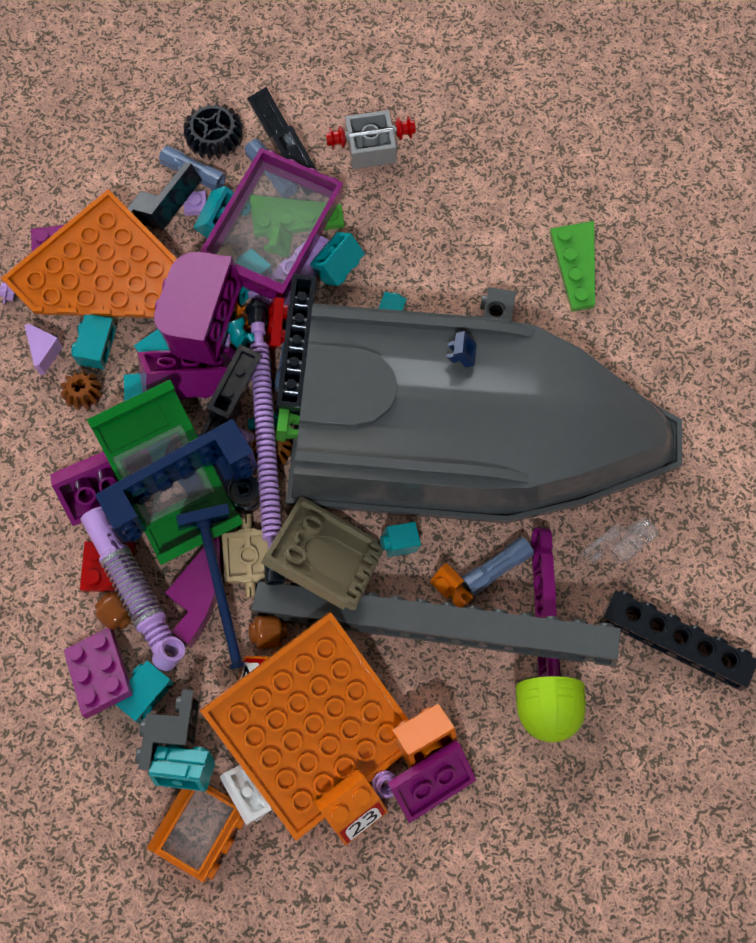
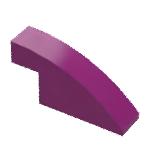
M216 537L213 539L222 576V545L219 538ZM204 547L165 592L169 599L187 612L173 629L172 633L190 648H192L202 634L217 602Z

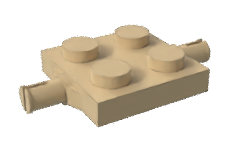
M245 514L241 515L243 521L242 529L222 534L225 584H245L246 599H251V597L254 599L256 593L255 583L265 581L264 565L261 564V561L268 551V542L262 540V530L252 528L251 514H247V524Z

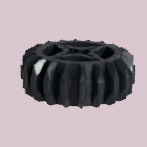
M208 102L206 107L199 105L198 111L192 109L191 115H187L183 126V134L187 146L192 149L194 154L199 153L201 158L207 154L209 160H211L213 155H216L218 159H220V154L228 157V150L235 152V146H240V139H243V125L238 114H235L233 108L228 109L226 104L220 107L217 102L214 106H211ZM223 123L227 124L230 129H226ZM197 131L201 132L204 137H199Z

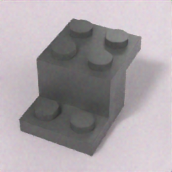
M182 689V695L177 697L176 712H179V716L146 714V719L141 721L139 734L140 737H143L142 746L137 748L135 763L139 764V770L149 773L158 746L168 747V745L182 746L184 749L194 748L200 697L193 690Z

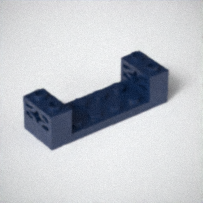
M231 419L95 494V497L124 543L127 541L133 542L139 539L143 532L147 531L133 507L136 503L142 504L148 501L154 493L168 490L173 486L174 482L181 478L187 479L193 476L196 470L203 466L213 465L219 457L223 458L235 480L251 476L255 472L254 470L257 469L252 449L235 421Z

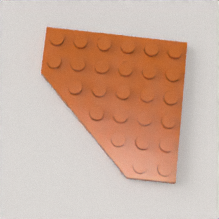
M107 189L1 277V279L34 314L154 318L155 303L157 299H160L163 280L167 278L169 270L177 258Z

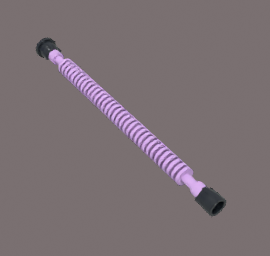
M252 301L245 307V313L248 315V326H251V333L254 334V343L250 345V349L262 354V359L252 376L259 472L260 512L262 515V540L268 542L269 549L282 528L269 345L264 343L263 338L265 327L267 326L269 308L262 301ZM264 565L266 585H281L286 582L283 575Z

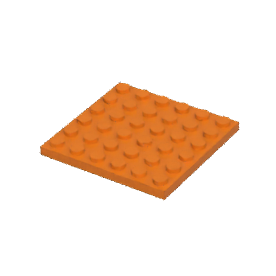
M331 612L327 613L200 709L202 715L296 841L325 818L314 803L357 769L368 782H371L379 772L386 770L402 757L392 730L402 721L409 720Z

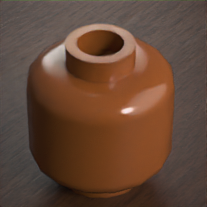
M108 592L96 603L95 617L110 630H116L119 627L123 630L132 622V617L128 616V611H125L127 605L122 606L124 601H120L121 597L117 596L118 593L110 594Z
M274 615L256 616L253 623H249L250 643H254L258 649L280 647L283 638H287V625L281 622L280 617Z

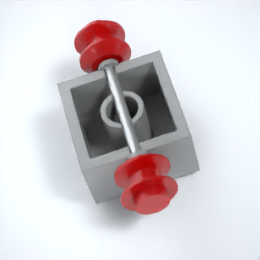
M389 110L345 116V130L341 126H339L338 131H333L329 127V132L325 133L327 146L332 147V150H334L335 145H340L344 149L347 139L352 169L396 163L397 151L394 135L400 140L403 139V135H408L412 139V134H416L415 121L410 120L409 116H407L406 121H401L398 117L395 125H392Z

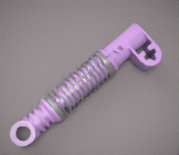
M102 507L91 509L80 520L100 555V565L105 569L104 572L108 573L107 577L110 578V582H113L112 586L116 587L115 592H118L117 596L121 597L120 601H124L122 606L127 605L125 611L129 612L128 616H132L131 621H135L133 626H135L137 632L145 636V640L148 642L149 647H151L153 664L161 671H170L183 658L185 646L181 640L172 636L169 626L166 625L164 609L159 605V601L156 600L157 597L151 590V586L148 585L149 582L145 581L146 577L143 576V572L140 571L141 568L138 566L135 558L132 557V551H130L127 545L122 543ZM165 651L169 652L172 657L168 656Z

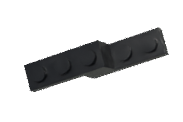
M267 87L249 96L247 101L278 155L286 159H293L298 164L307 168L316 169L294 128L286 123ZM299 186L305 197H308L311 194L315 193L311 190Z
M185 162L159 196L140 191L128 209L144 226L148 225L163 230L202 179L192 164Z
M239 345L206 407L209 417L199 434L200 436L231 419L236 421L242 409L240 399L262 359V354Z

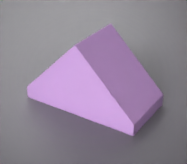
M26 324L24 326L34 367L40 375H43L47 372L63 346L57 337L31 324Z

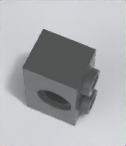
M488 287L487 296L482 295L480 309H484V314L478 317L511 321L516 292ZM491 313H497L500 316L494 317L491 315Z

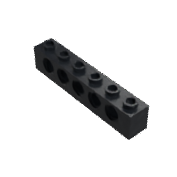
M293 274L276 416L279 415V408L289 409V413L300 416L311 314L315 300L316 276Z
M615 590L611 595L599 622L614 625L615 628H621V633L739 691L748 688L756 669V658L752 657L753 654L743 648L736 649L728 645L729 642L721 637H711L705 634V631L699 626H689L680 622L681 619L671 613L664 614L649 602L641 603L633 599L634 596L629 592ZM626 610L634 611L637 615V620H630L626 615ZM651 621L659 624L660 632H654L650 628ZM674 633L682 635L684 639L683 644H679L674 640ZM698 644L706 647L707 656L699 653ZM722 656L730 659V668L724 666Z

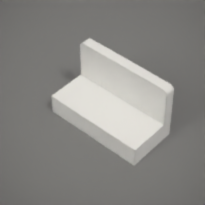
M240 765L220 776L222 783L246 825L253 821L257 822L272 810Z

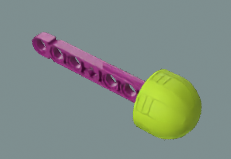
M536 527L531 537V547L534 550L532 566L535 617H557L554 559L551 550L553 548L552 532L549 528ZM537 656L538 678L527 679L516 685L518 716L526 731L536 739L545 742L564 741L573 736L583 724L586 705L585 684L578 679L561 677L560 659Z

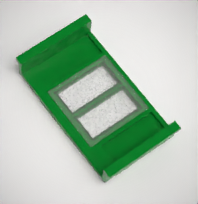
M171 380L86 419L118 481L198 438L175 393ZM213 465L203 466L196 470L193 476L187 479L181 478L174 482L173 486L168 490L158 491L151 495L148 501L133 505L147 530L145 534L160 565L203 544L200 529H197V527L178 531L176 515L228 504L230 512L228 519L214 522L210 526L213 539L243 524Z

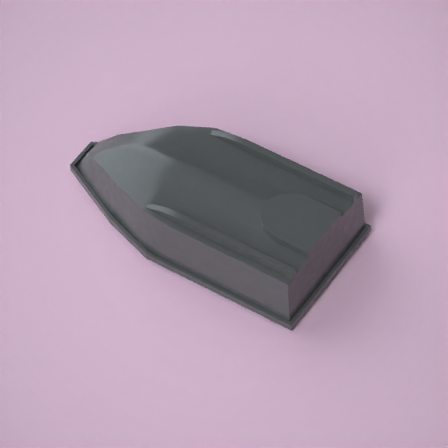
M313 304L299 425L295 424L294 429H298V438H293L286 505L295 506L300 496L325 509L511 523L580 507L682 466V419L646 400L583 349L536 325L488 317ZM465 331L477 344L475 366L465 367L460 361L452 363L446 357L447 354L454 352L448 347V343L455 341L456 333Z

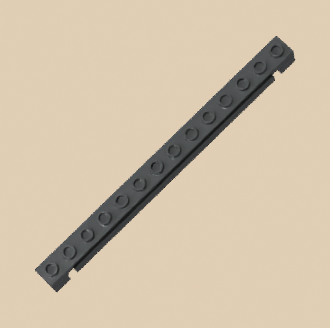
M258 581L252 606L255 616L274 615L288 623L311 626L331 612L341 627L347 631L582 663L589 661L597 665L616 667L618 660L621 628H615L614 625L609 623L592 625L579 619L569 622L561 621L559 617L555 616L538 618L531 613L525 612L515 615L508 614L507 611L502 609H494L493 612L484 611L477 606L461 608L448 602H443L441 605L431 604L430 601L425 599L407 601L400 596L384 598L371 592L362 595L355 610H350L347 607L342 610L297 583H291V585H266L262 581Z

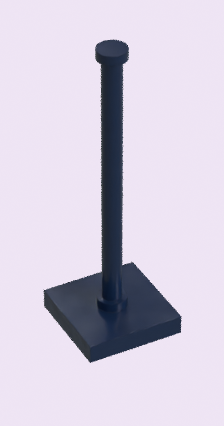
M228 504L176 515V524L178 531L193 527L200 529L232 663L229 666L230 670L244 667L245 661L241 660L210 530L212 523L228 519L230 514Z

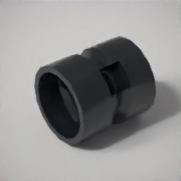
M251 475L248 478H240L238 480H235L233 477L229 481L227 493L235 510L243 514H250L260 507V490L256 478Z

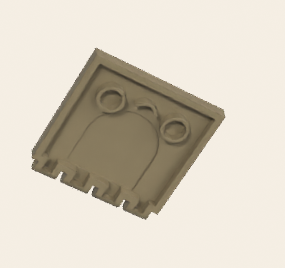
M300 496L265 554L261 564L342 610L345 607L355 610L384 550L377 543L378 540Z

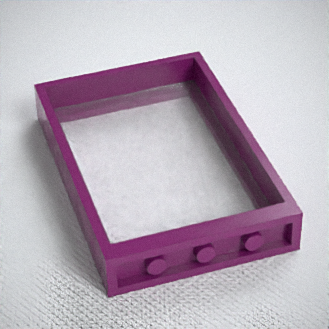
M260 147L200 252L231 256L242 280V287L271 300L274 297L284 298L285 302L291 291L293 274L300 275L343 196V183L335 177H328L319 173L314 168H307L298 164L293 159H286L274 151L265 150Z

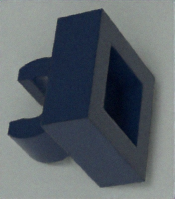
M465 331L456 333L455 341L448 343V347L454 352L447 354L446 357L452 363L460 361L465 367L475 366L477 344Z

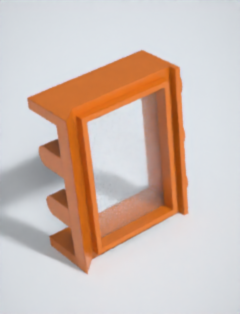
M208 786L206 792L181 789L146 849L205 883L208 878L211 880L215 878L221 867L218 864L221 855L229 853L235 842L232 839L233 834L237 828L241 830L245 822L232 799L213 787Z

